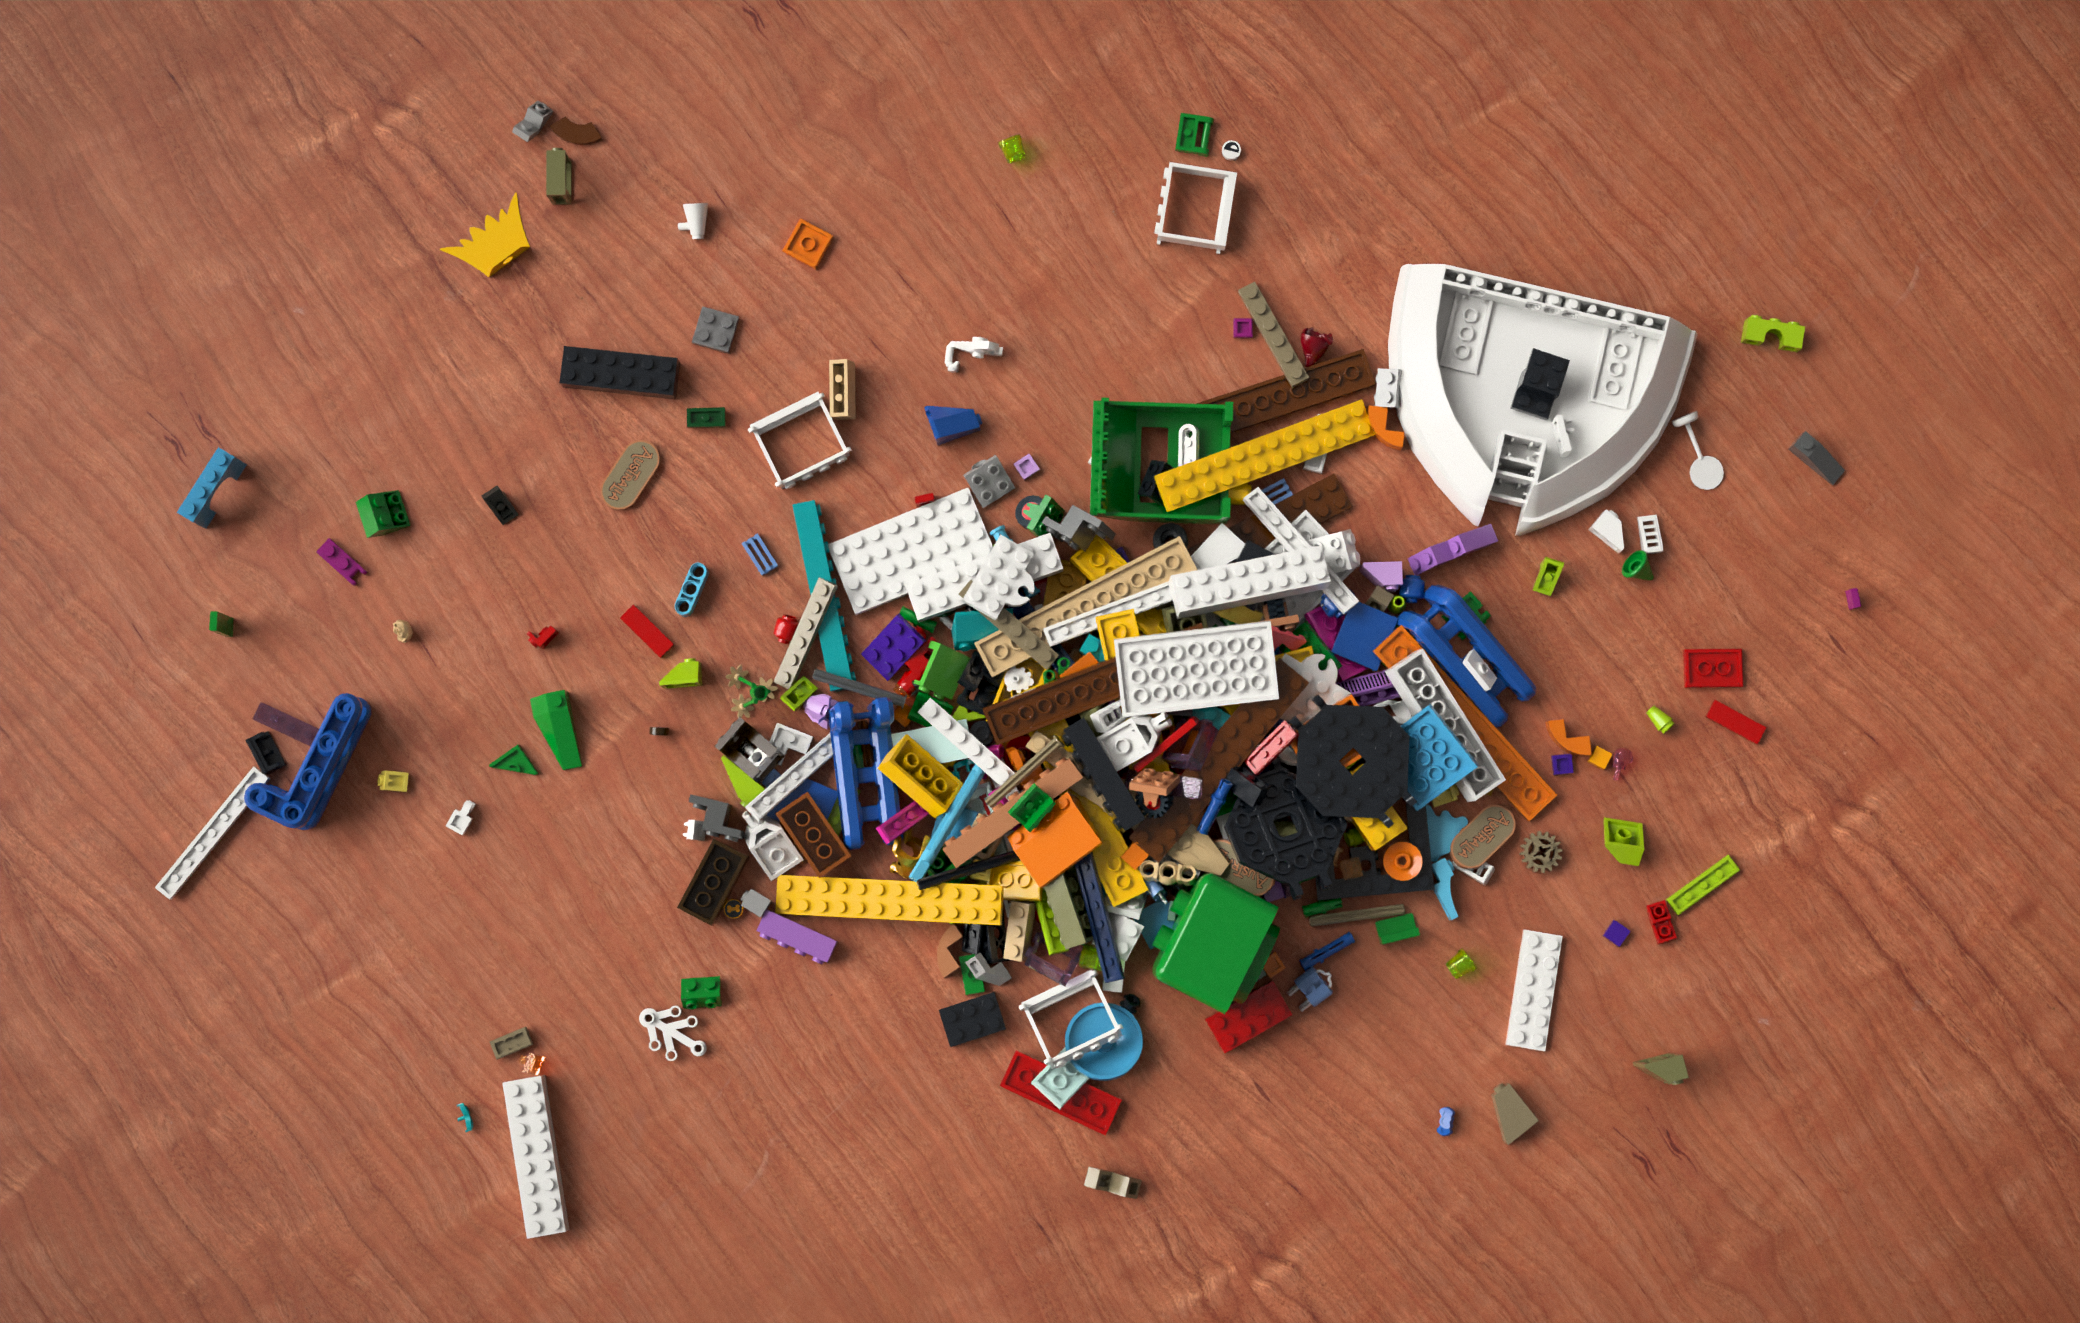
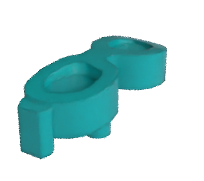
M971 759L957 762L953 765L954 772L957 771V768L965 765L967 772H971L969 764L975 763Z
M460 1103L457 1107H460L464 1116L457 1118L458 1122L465 1120L466 1133L472 1130L473 1120L468 1107L464 1103Z

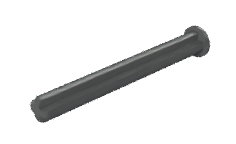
M818 669L814 670L812 676L814 680L875 699L887 697L892 700L894 705L901 706V709L904 708L907 695L895 694Z

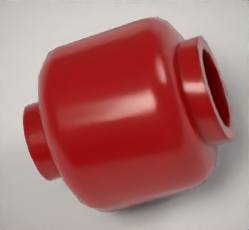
M786 614L777 618L773 633L779 642L789 644L799 624L798 618Z

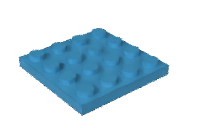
M1431 704L1401 725L1410 736L1407 792L1417 801L1413 805L1417 811L1479 766Z

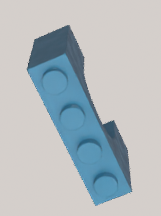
M218 447L177 513L206 529L216 512L210 509V502L215 491L227 478L232 477L237 480L247 464Z

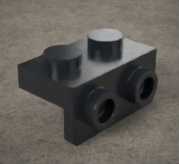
M1151 460L1138 494L1150 498L1158 505L1164 506L1154 476L1174 468L1164 461Z

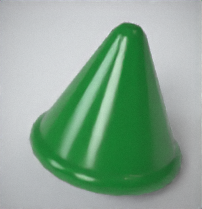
M1644 550L1632 553L1622 566V575L1626 578L1653 580L1654 575L1647 558V553Z

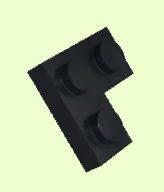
M975 650L957 683L974 692L981 679H984L998 688L1006 671L991 677L982 657Z

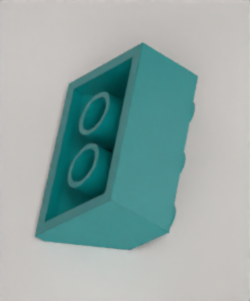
M1007 608L1006 610L1013 615V608ZM978 611L955 612L951 629L954 650L965 652L977 649L974 644L975 642L999 629Z

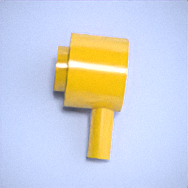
M1248 482L1229 489L1228 498H1231V505H1246L1243 502V498L1251 493V485H1248Z

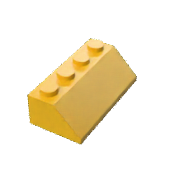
M908 734L889 751L878 767L883 774L934 818L948 810L963 785L957 777Z

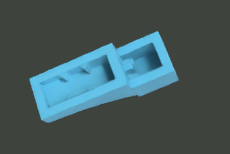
M1442 858L1432 863V872L1438 882L1434 884L1433 891L1448 919L1453 920L1459 917L1453 904L1450 889L1451 876L1454 875L1452 871L1455 869L1450 860Z

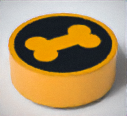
M736 899L727 901L724 905L725 915L732 919L739 918L744 911V907L741 906L742 903Z

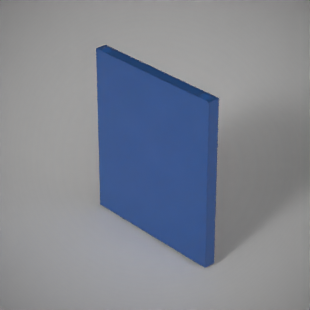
M1358 602L1346 613L1331 652L1372 669V671H1377L1381 660L1372 651L1393 632L1398 618Z
M807 779L772 809L767 816L780 821L775 813L808 792L828 820L838 794L837 791Z

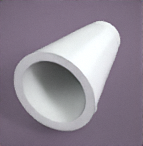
M708 203L683 204L687 222L678 223L679 231L690 230L692 239H704Z

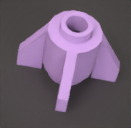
M826 694L814 695L804 702L803 707L805 713L813 722L828 729L829 710L838 701L831 699V696Z

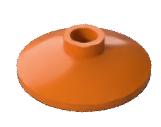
M1397 842L1386 850L1383 865L1386 872L1392 878L1400 881L1410 880L1422 868V855L1413 844ZM1402 857L1406 859V864L1404 865L1399 864V859Z

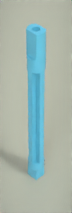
M976 764L909 875V879L917 883L918 879L925 877L985 775V772Z

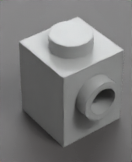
M754 889L746 890L741 898V901H743L741 906L761 918L772 903V900Z

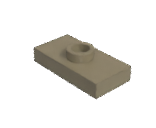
M527 1027L490 1041L496 1060L534 1045Z

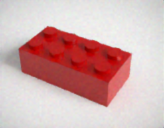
M1270 981L1250 992L1242 1005L1233 1002L1225 1014L1217 1011L1205 1018V1021L1223 1053H1227L1292 1016V1013L1274 981Z

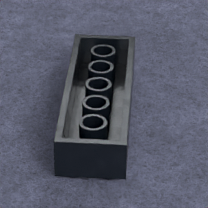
M564 346L559 383L563 388L676 400L680 361L678 358Z
M1085 718L1065 728L1061 737L1067 747L1071 746L1074 751L1071 754L1077 764L1081 763L1083 766L1082 773L1086 780L1091 779L1094 784L1092 790L1097 797L1101 796L1104 803L1102 806L1106 813H1111L1114 817L1112 823L1117 831L1125 832L1142 822L1145 817Z

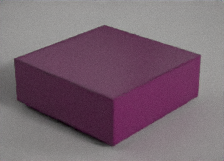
M1234 318L1233 338H1253V318Z
M1853 588L1845 591L1849 610L1861 607L1858 589Z

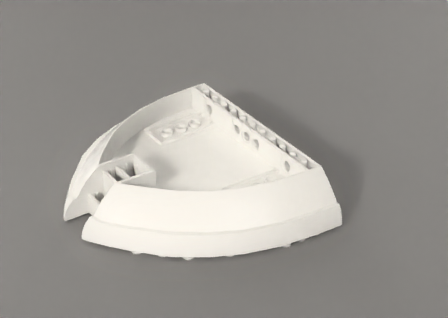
M1406 264L1400 268L1388 338L1389 369L1402 370L1399 408H1396L1397 416L1413 453L1435 484L1473 525L1479 526L1488 499L1521 507L1515 536H1520L1570 517L1602 500L1638 469L1658 444L1676 410L1691 363L1697 332L1668 316L1451 265ZM1533 348L1570 360L1559 397L1554 400L1547 421L1510 409L1520 375L1527 367ZM1557 415H1563L1564 420L1572 418L1573 421L1566 424L1568 428H1575L1573 433L1568 434L1569 439L1571 438L1573 442V450L1568 457L1564 458L1559 456L1552 421Z

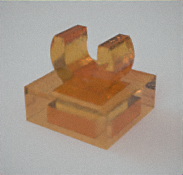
M529 1053L526 1057L521 1055L519 1063L524 1065L522 1071L538 1075L545 1057L534 1053Z

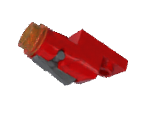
M932 636L905 662V665L910 670H906L902 678L895 684L896 687L893 691L896 694L907 695V698L920 691L918 690L919 686L914 684V680H921L929 662L925 656L927 654L929 656L932 655L933 650L928 648L930 641L937 642Z

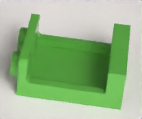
M930 641L928 648L933 650L921 680H914V684L919 686L918 690L925 693L933 692V696L940 700H944V698L952 700L959 684L957 682L970 657L941 643Z

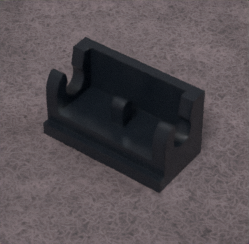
M264 731L245 740L263 774L269 775L286 766L269 731L265 733Z
M1242 764L1240 767L1235 766L1231 768L1226 780L1233 784L1230 791L1251 807H1255L1258 801L1261 803L1271 788V785Z

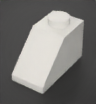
M1606 509L1588 530L1614 551L1620 553L1624 549L1622 524L1615 512Z

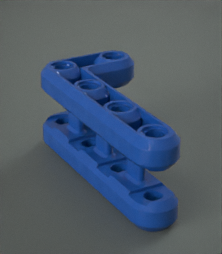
M1431 585L1424 592V599L1432 607L1424 615L1413 611H1403L1397 617L1396 624L1398 626L1402 625L1495 728L1503 726L1508 721V713L1499 705L1500 702L1496 697L1508 687L1517 696L1518 700L1521 702L1529 701L1536 694V686L1457 592L1441 585ZM1438 613L1449 619L1439 630L1435 629L1429 622ZM1459 631L1464 633L1473 649L1482 659L1490 664L1493 672L1497 675V679L1490 690L1485 691L1462 663L1467 654L1460 658L1448 642Z
M348 693L337 696L332 702L289 791L273 785L254 783L245 791L244 800L247 807L289 828L311 830L319 823L370 719L372 712L369 703L363 698Z
M887 697L874 699L867 706L868 712L853 713L854 706L848 701L837 702L829 710V726L844 846L849 850L860 849L865 844L862 834L863 822L879 820L881 825L900 811L897 785L878 769L885 756L893 748L890 725L894 722V708L892 700ZM869 718L868 729L852 730L856 724L854 720ZM870 744L874 757L873 766L856 768L853 758L854 745ZM875 782L879 800L877 805L861 807V802L858 800V784ZM894 840L887 845H894Z

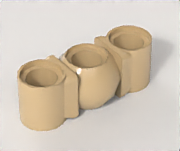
M1148 860L1140 865V873L1143 879L1149 882L1160 881L1165 885H1173L1177 882L1178 884L1189 886L1197 881L1196 870L1189 864L1177 865L1172 861H1164L1160 864V862ZM1147 867L1154 868V872L1151 875L1144 874ZM1167 869L1174 871L1170 877H1165L1163 873ZM1186 871L1193 873L1190 879L1183 878V874Z

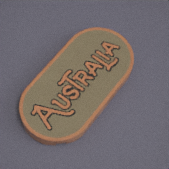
M637 440L626 446L601 485V497L607 506L614 510H624L632 507L637 502L660 466L659 452L652 443L645 440Z
M1490 805L1484 808L1452 840L1450 854L1454 863L1464 869H1477L1482 866L1513 835L1516 827L1513 814L1507 808L1500 805Z
M1219 839L1213 841L1229 863L1223 874L1219 877L1256 896L1263 895L1272 889L1275 884L1274 879L1238 863L1229 840Z

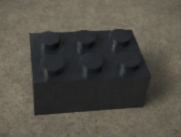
M995 992L939 1009L950 1047L1006 1029Z

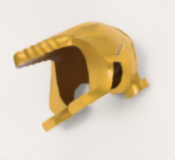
M911 828L904 832L903 841L913 849V856H909L901 849V836H898L894 839L892 849L898 861L893 862L890 867V873L895 874L897 872L906 879H909V875L930 841V837L927 835L924 837L923 843L919 838L912 837Z

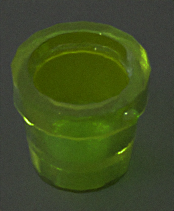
M1020 134L998 142L999 148L1002 150L1008 164L1026 157Z
M1084 945L1079 959L1080 968L1102 971L1096 947H1093V945Z
M1463 948L1445 963L1455 979L1477 969Z

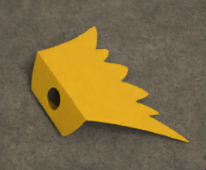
M517 193L514 194L511 200L508 214L503 209L500 210V222L490 215H486V231L476 227L469 228L473 242L460 239L459 241L464 247H445L440 250L467 262L488 277H491L530 248L520 218Z

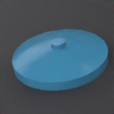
M1103 1003L1089 1005L1072 1018L1065 1034L1066 1051L1115 1029ZM1108 1003L1117 1024H1122L1123 1029L1120 1030L1123 1036L1119 1037L1114 1043L1108 1042L1102 1045L1095 1052L1089 1051L1078 1060H1070L1077 1071L1094 1080L1108 1081L1124 1076L1133 1069L1142 1053L1143 1036L1138 1021L1128 1010L1113 1003Z

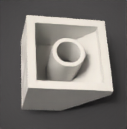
M1108 912L1120 959L1127 961L1144 926L1125 916Z

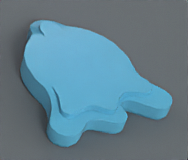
M1426 805L1431 862H1434L1440 856L1450 852L1452 840L1468 824V820L1463 816L1454 818L1446 810L1442 811L1440 816H1436L1431 806Z

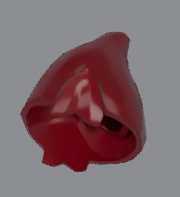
M1314 327L1305 328L1301 332L1305 367L1314 365L1325 354L1329 345H1332L1333 337L1331 333L1327 335L1315 332Z

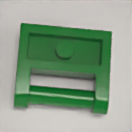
M1181 113L1175 151L1197 154L1204 157L1209 156L1208 144L1214 118ZM1198 123L1204 124L1201 146L1195 147Z

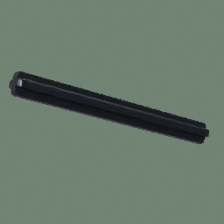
M1013 850L918 879L917 886L919 890H923L1020 859Z

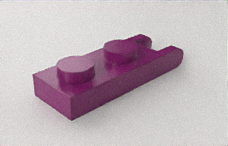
M330 538L316 551L353 586H356L357 582L352 578L359 570L362 574H367V571Z

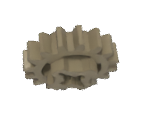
M1537 831V836L1530 833L1531 839L1524 838L1523 840L1526 844L1520 845L1524 851L1520 852L1519 855H1524L1525 857L1521 862H1527L1526 868L1533 867V872H1537L1540 869L1541 873H1545V868L1548 871H1552L1551 865L1558 866L1556 859H1562L1558 855L1559 852H1562V849L1557 848L1560 842H1554V835L1549 838V832H1545L1542 835L1541 831ZM1539 839L1546 840L1549 844H1542ZM1532 845L1533 848L1531 853L1529 854V846ZM1546 848H1548L1547 850H1545V852L1542 853L1543 856H1542V855H1536V856H1534L1535 854H1537V852L1539 851V849H1546ZM1553 850V856L1550 860L1549 855L1550 852ZM1532 860H1539L1543 865L1535 864Z

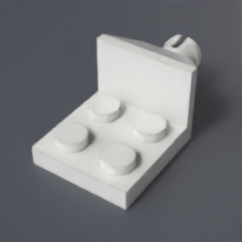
M1166 712L1161 713L1155 718L1147 714L1132 716L1130 719L1097 737L1098 742L1116 771L1151 753L1158 746L1161 731L1172 726L1170 718L1161 722L1168 717Z
M747 810L743 813L742 817L748 823L744 839L749 850L771 881L804 860L778 820L764 816L758 822L749 815Z

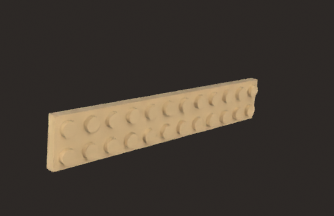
M1179 536L1019 619V621L1049 646L1043 628L1168 582L1171 575L1196 571L1198 569ZM1000 630L974 643L991 677L1031 658Z

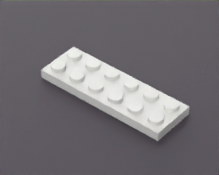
M1523 930L1505 1045L1545 1051L1563 936Z

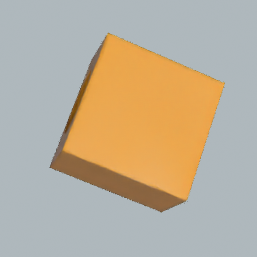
M1595 746L1587 762L1604 770L1612 753Z

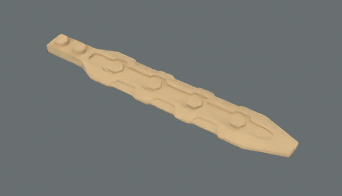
M1036 730L1025 747L1037 754L1051 740ZM1062 747L1045 760L1056 767L1055 763L1061 758L1065 757L1068 759L1071 757L1081 772L1084 769L1081 763L1077 764L1071 755L1072 752H1068ZM1083 777L1069 787L1080 796H1085L1101 807L1106 813L1102 806L1104 803L1101 796L1097 797L1092 790L1094 784L1091 779L1087 781ZM1122 779L1132 798L1136 802L1138 800L1135 799V796L1138 794L1137 791L1129 790V781L1126 779ZM1141 822L1133 826L1132 829L1136 830V828L1141 824ZM1193 824L1189 826L1168 851V855L1182 865L1189 864L1196 870L1219 876L1223 874L1229 865L1211 838L1197 831V827Z

